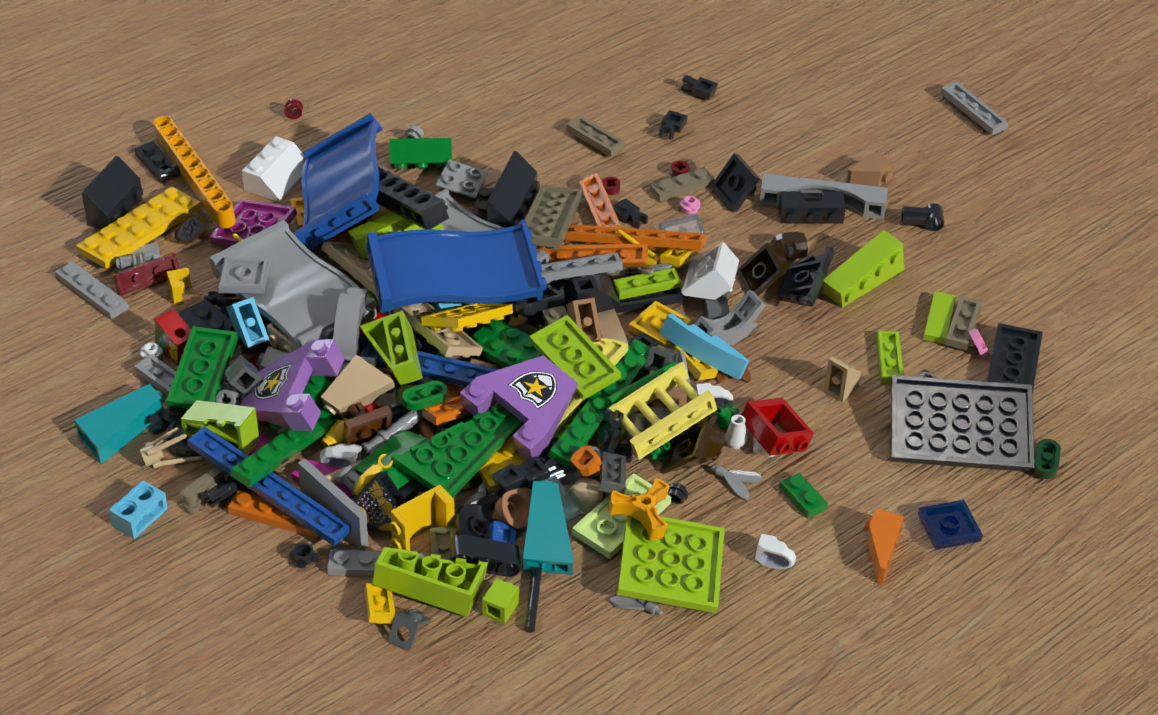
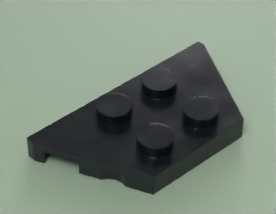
M832 246L826 247L825 253L816 258L812 254L790 265L777 292L780 301L809 307L814 306L835 253Z
M560 279L547 283L546 290H543L542 300H537V297L497 304H512L513 313L535 315L537 311L554 308L559 304L565 303L566 282Z
M206 299L177 312L191 330L195 326L235 332L231 320Z

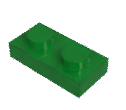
M800 472L780 481L779 488L807 519L827 510L828 502Z

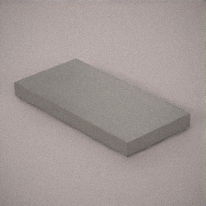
M303 459L298 462L300 491L350 524L351 532L345 537L361 551L367 548V513L308 460Z

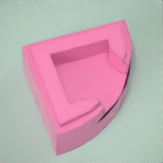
M975 328L969 331L982 359L990 357V352L978 329Z

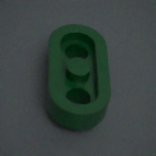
M1042 439L1037 444L1034 458L1035 468L1033 471L1042 479H1052L1057 474L1061 447L1056 441Z

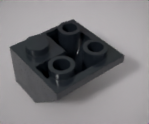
M609 274L587 276L566 281L572 301L595 298L597 310L620 307V302Z

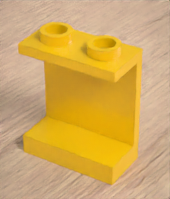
M438 485L391 510L392 547L410 551V538L434 525L438 527L455 526L454 499L441 485Z

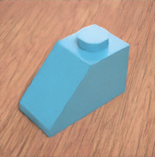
M254 297L226 307L235 331L247 348L269 340Z

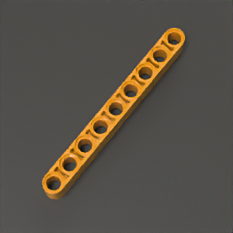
M168 116L156 118L153 123L157 140L172 162L177 164L181 175L217 226L220 228L232 227L236 223L231 200L173 120Z

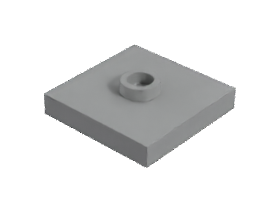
M225 258L219 282V293L264 294L270 267L269 259Z

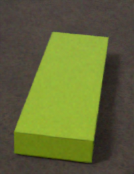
M675 268L655 271L652 274H640L612 280V284L618 299L621 300L681 288L682 281Z
M934 291L923 340L945 344L956 295Z
M877 331L876 343L880 382L891 384L892 375L904 376L899 332Z

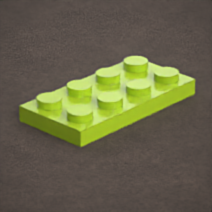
M568 315L529 336L531 344L542 356H545L578 383L575 392L582 400L621 379V372Z

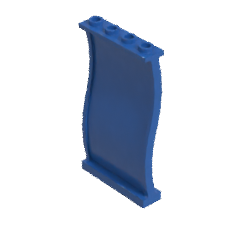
M371 113L303 152V155L306 157L302 169L301 182L304 221L303 226L295 230V236L308 250L379 211V205L376 202L379 192V170L375 138L376 133L382 131L383 127Z
M521 220L520 224L490 231L462 232L423 229L400 231L377 236L376 232L367 233L366 249L381 315L391 314V310L394 308L426 302L502 303L537 297V300H542L543 290L547 288L546 278L541 275L540 260L537 261L536 245L532 244V231L530 228H527L525 220Z

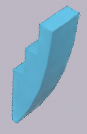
M673 313L666 316L660 331L661 335L682 350L736 379L742 378L749 362L746 357L717 335L709 336L695 324L688 326Z

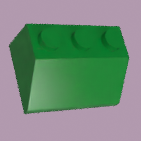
M451 138L389 139L390 165L394 166V169H407V165H415V169H426L427 165L445 168L449 159L452 160Z
M402 430L354 466L355 472L362 475L373 464H378V459L382 454L387 455L381 459V463L385 466L389 465L391 456L398 453L401 455L409 451L410 447L416 444L421 445L427 442L428 439ZM393 463L390 468L381 470V473L387 472L398 490L415 480Z

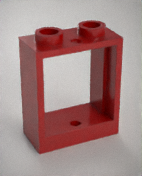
M784 398L747 401L741 414L745 418L747 430L769 456L806 451L814 435V432ZM770 422H778L786 433H779Z

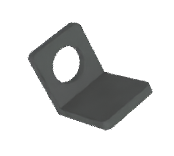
M416 609L397 613L388 641L404 649H412L419 626L431 623L432 618L423 615V612ZM401 626L409 630L407 641H401L397 636V630Z

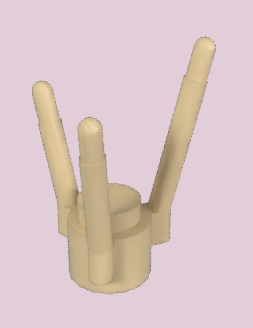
M178 427L155 441L145 444L146 447L140 449L146 466L153 464L154 469L164 465L200 461L203 457L192 456L160 460L164 458L163 449L187 437L186 434H183L159 445L179 431Z

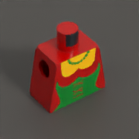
M172 309L155 319V343L159 344L163 349L164 355L175 364H179L191 329L179 314Z

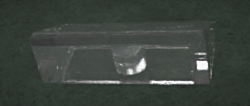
M697 213L663 221L659 224V230L705 233Z

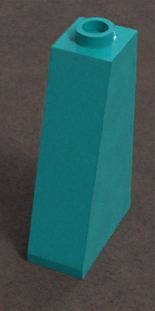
M150 384L141 387L75 419L77 436L102 464L151 424L148 418L156 414L160 415L159 411L163 410V403L165 402L164 397L159 390L156 391Z
M547 480L533 481L523 554V571H532L534 567H539L545 573L573 575V554L558 483H552Z

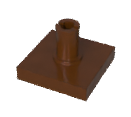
M361 402L356 403V406L352 404L348 408L352 419L344 421L342 444L361 446L363 442L367 443L375 437L377 431L386 430L391 424L392 417L389 406L387 405L366 413Z

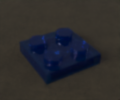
M965 500L920 507L918 510V516L935 550L981 542L983 535Z

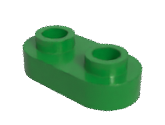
M430 381L408 388L402 394V405L408 410L417 411L440 404L447 398V386L440 381Z

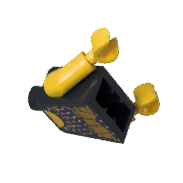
M387 454L380 455L378 464H373L360 475L354 489L356 497L352 501L367 513V527L370 530L378 528L381 531H392L390 528L391 510L407 502L387 472L381 473L382 469L390 468L393 460L386 466L381 463V459Z

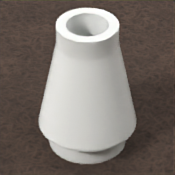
M742 415L732 416L731 423L724 437L727 445L732 449H741L748 441L745 418Z

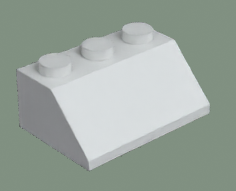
M275 136L242 170L244 190L280 203L302 179V169L306 157L294 142Z
M721 242L689 265L682 294L684 296L716 300L720 296H727L733 290L732 287L739 259L724 242Z

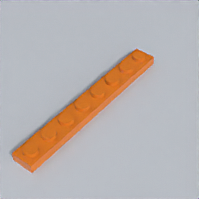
M571 224L563 241L565 243L580 241L584 244H632L618 233V230H622L640 244L647 243L650 249L666 247L668 250L680 248L687 249L688 251L702 250L706 242V233Z

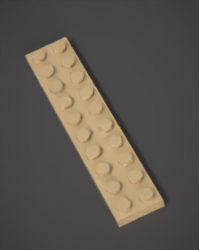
M324 241L321 249L328 254V257L336 261L341 269L348 271L353 279L362 283L364 288L376 295V299H378L369 258L363 259L356 251L353 243ZM429 302L423 303L421 307L407 305L391 310L395 313L403 310L414 331L427 339L426 341L438 348L442 355L446 357H452L453 355L463 357L481 355L483 347L464 331H450L448 327H445L443 330H431V326H422V316L440 312Z

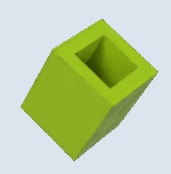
M496 578L482 599V616L505 625L519 604V587Z

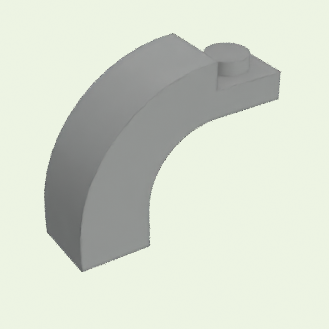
M345 287L343 293H340L333 339L344 356H355L356 354L359 356L360 325L367 300V289Z
M748 290L736 307L726 316L716 320H710L701 316L695 325L709 336L717 335L729 345H733L745 338L758 325L754 320L765 308L766 304L753 291Z

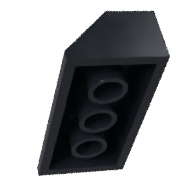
M513 151L487 201V221L504 228L519 225L521 220L525 219L527 208L532 205L534 194L538 193L540 188V181H537V171L517 151Z

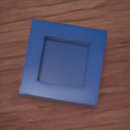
M493 520L489 525V539L515 544L516 528Z

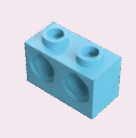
M144 480L141 481L109 509L112 527L135 539L168 509L166 496L163 491Z

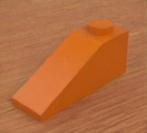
M878 508L875 509L873 517L868 516L864 530L868 531L866 542L877 584L882 585L902 531L904 516Z

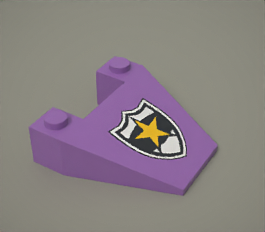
M334 339L312 340L260 370L259 373L262 380L247 396H244L240 406L256 407L258 419L292 431H313L321 411L310 394H302L310 376H337L345 357Z
M540 356L478 376L460 392L462 406L472 415L484 414L498 402L522 421L524 425L513 435V445L516 451L529 460L535 456L538 457L548 447L578 387V383L545 356Z

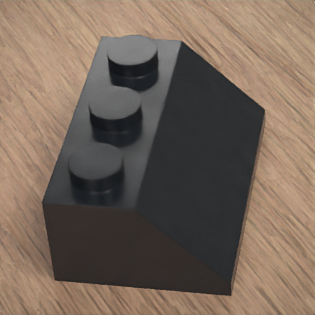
M115 156L82 192L88 226L100 230L129 212L143 195L140 178L118 156Z

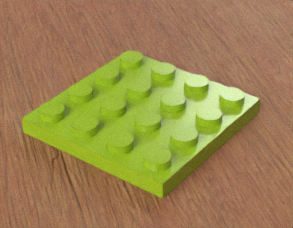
M626 515L617 595L717 613L725 528L660 516L668 524L665 535L661 539L650 541L648 539V532L642 526V523Z

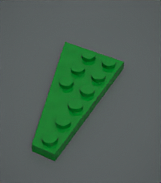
M501 404L493 406L492 410L484 414L474 415L472 420L466 423L460 422L432 436L431 440L421 445L416 444L410 447L409 451L401 455L398 453L391 456V461L393 460L394 465L430 490L441 485L453 498L524 423Z

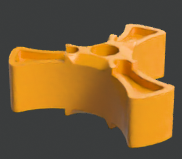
M655 478L651 489H648L646 493L641 495H624L613 490L608 505L609 515L623 514L627 515V517H633L646 528L650 541L661 539L665 535L668 524L658 515L655 506L660 501L666 499L670 486L664 481Z

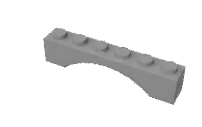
M763 173L759 205L779 207L780 191H801L802 197L806 201H820L822 191H843L846 208L862 217L884 220L888 188Z

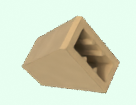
M356 354L323 393L321 399L324 404L323 408L331 413L332 416L337 414L344 418L350 415L348 408L352 404L356 406V403L361 402L363 407L377 401L382 394L396 388L393 379Z

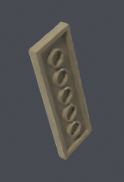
M541 185L525 219L527 228H530L532 231V244L545 246L547 249L561 248L582 199L583 190Z

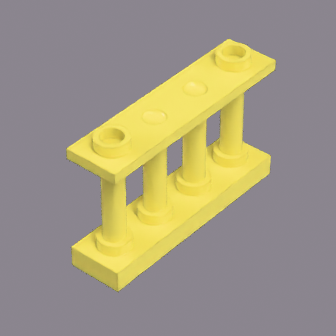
M683 361L609 407L614 412V415L616 410L624 413L621 425L632 436V439L629 441L634 455L639 460L717 410L714 396L709 390L699 395L686 381L689 377ZM677 385L691 399L690 402L682 407H679L667 393ZM657 398L672 412L662 420L648 406L649 403ZM638 410L652 424L651 427L643 432H640L628 418Z

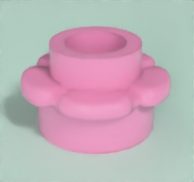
M694 196L685 197L684 200L680 201L682 212L688 215L696 214L700 208V201Z

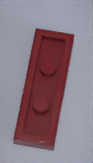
M170 253L114 273L112 277L118 295L122 296L166 280L167 271L180 269L176 254Z

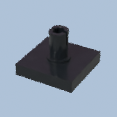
M734 153L711 187L731 210L737 212L749 194H753L756 191V185L760 178L740 155Z

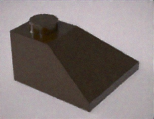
M766 243L737 269V274L746 290H751L759 296L790 268V265L781 251Z
M707 422L675 436L670 441V449L667 450L661 472L665 474L701 465L710 460H716L721 455L724 439Z

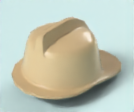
M581 478L574 484L559 487L563 511L568 514H588L608 497V494L600 491V482L592 478Z

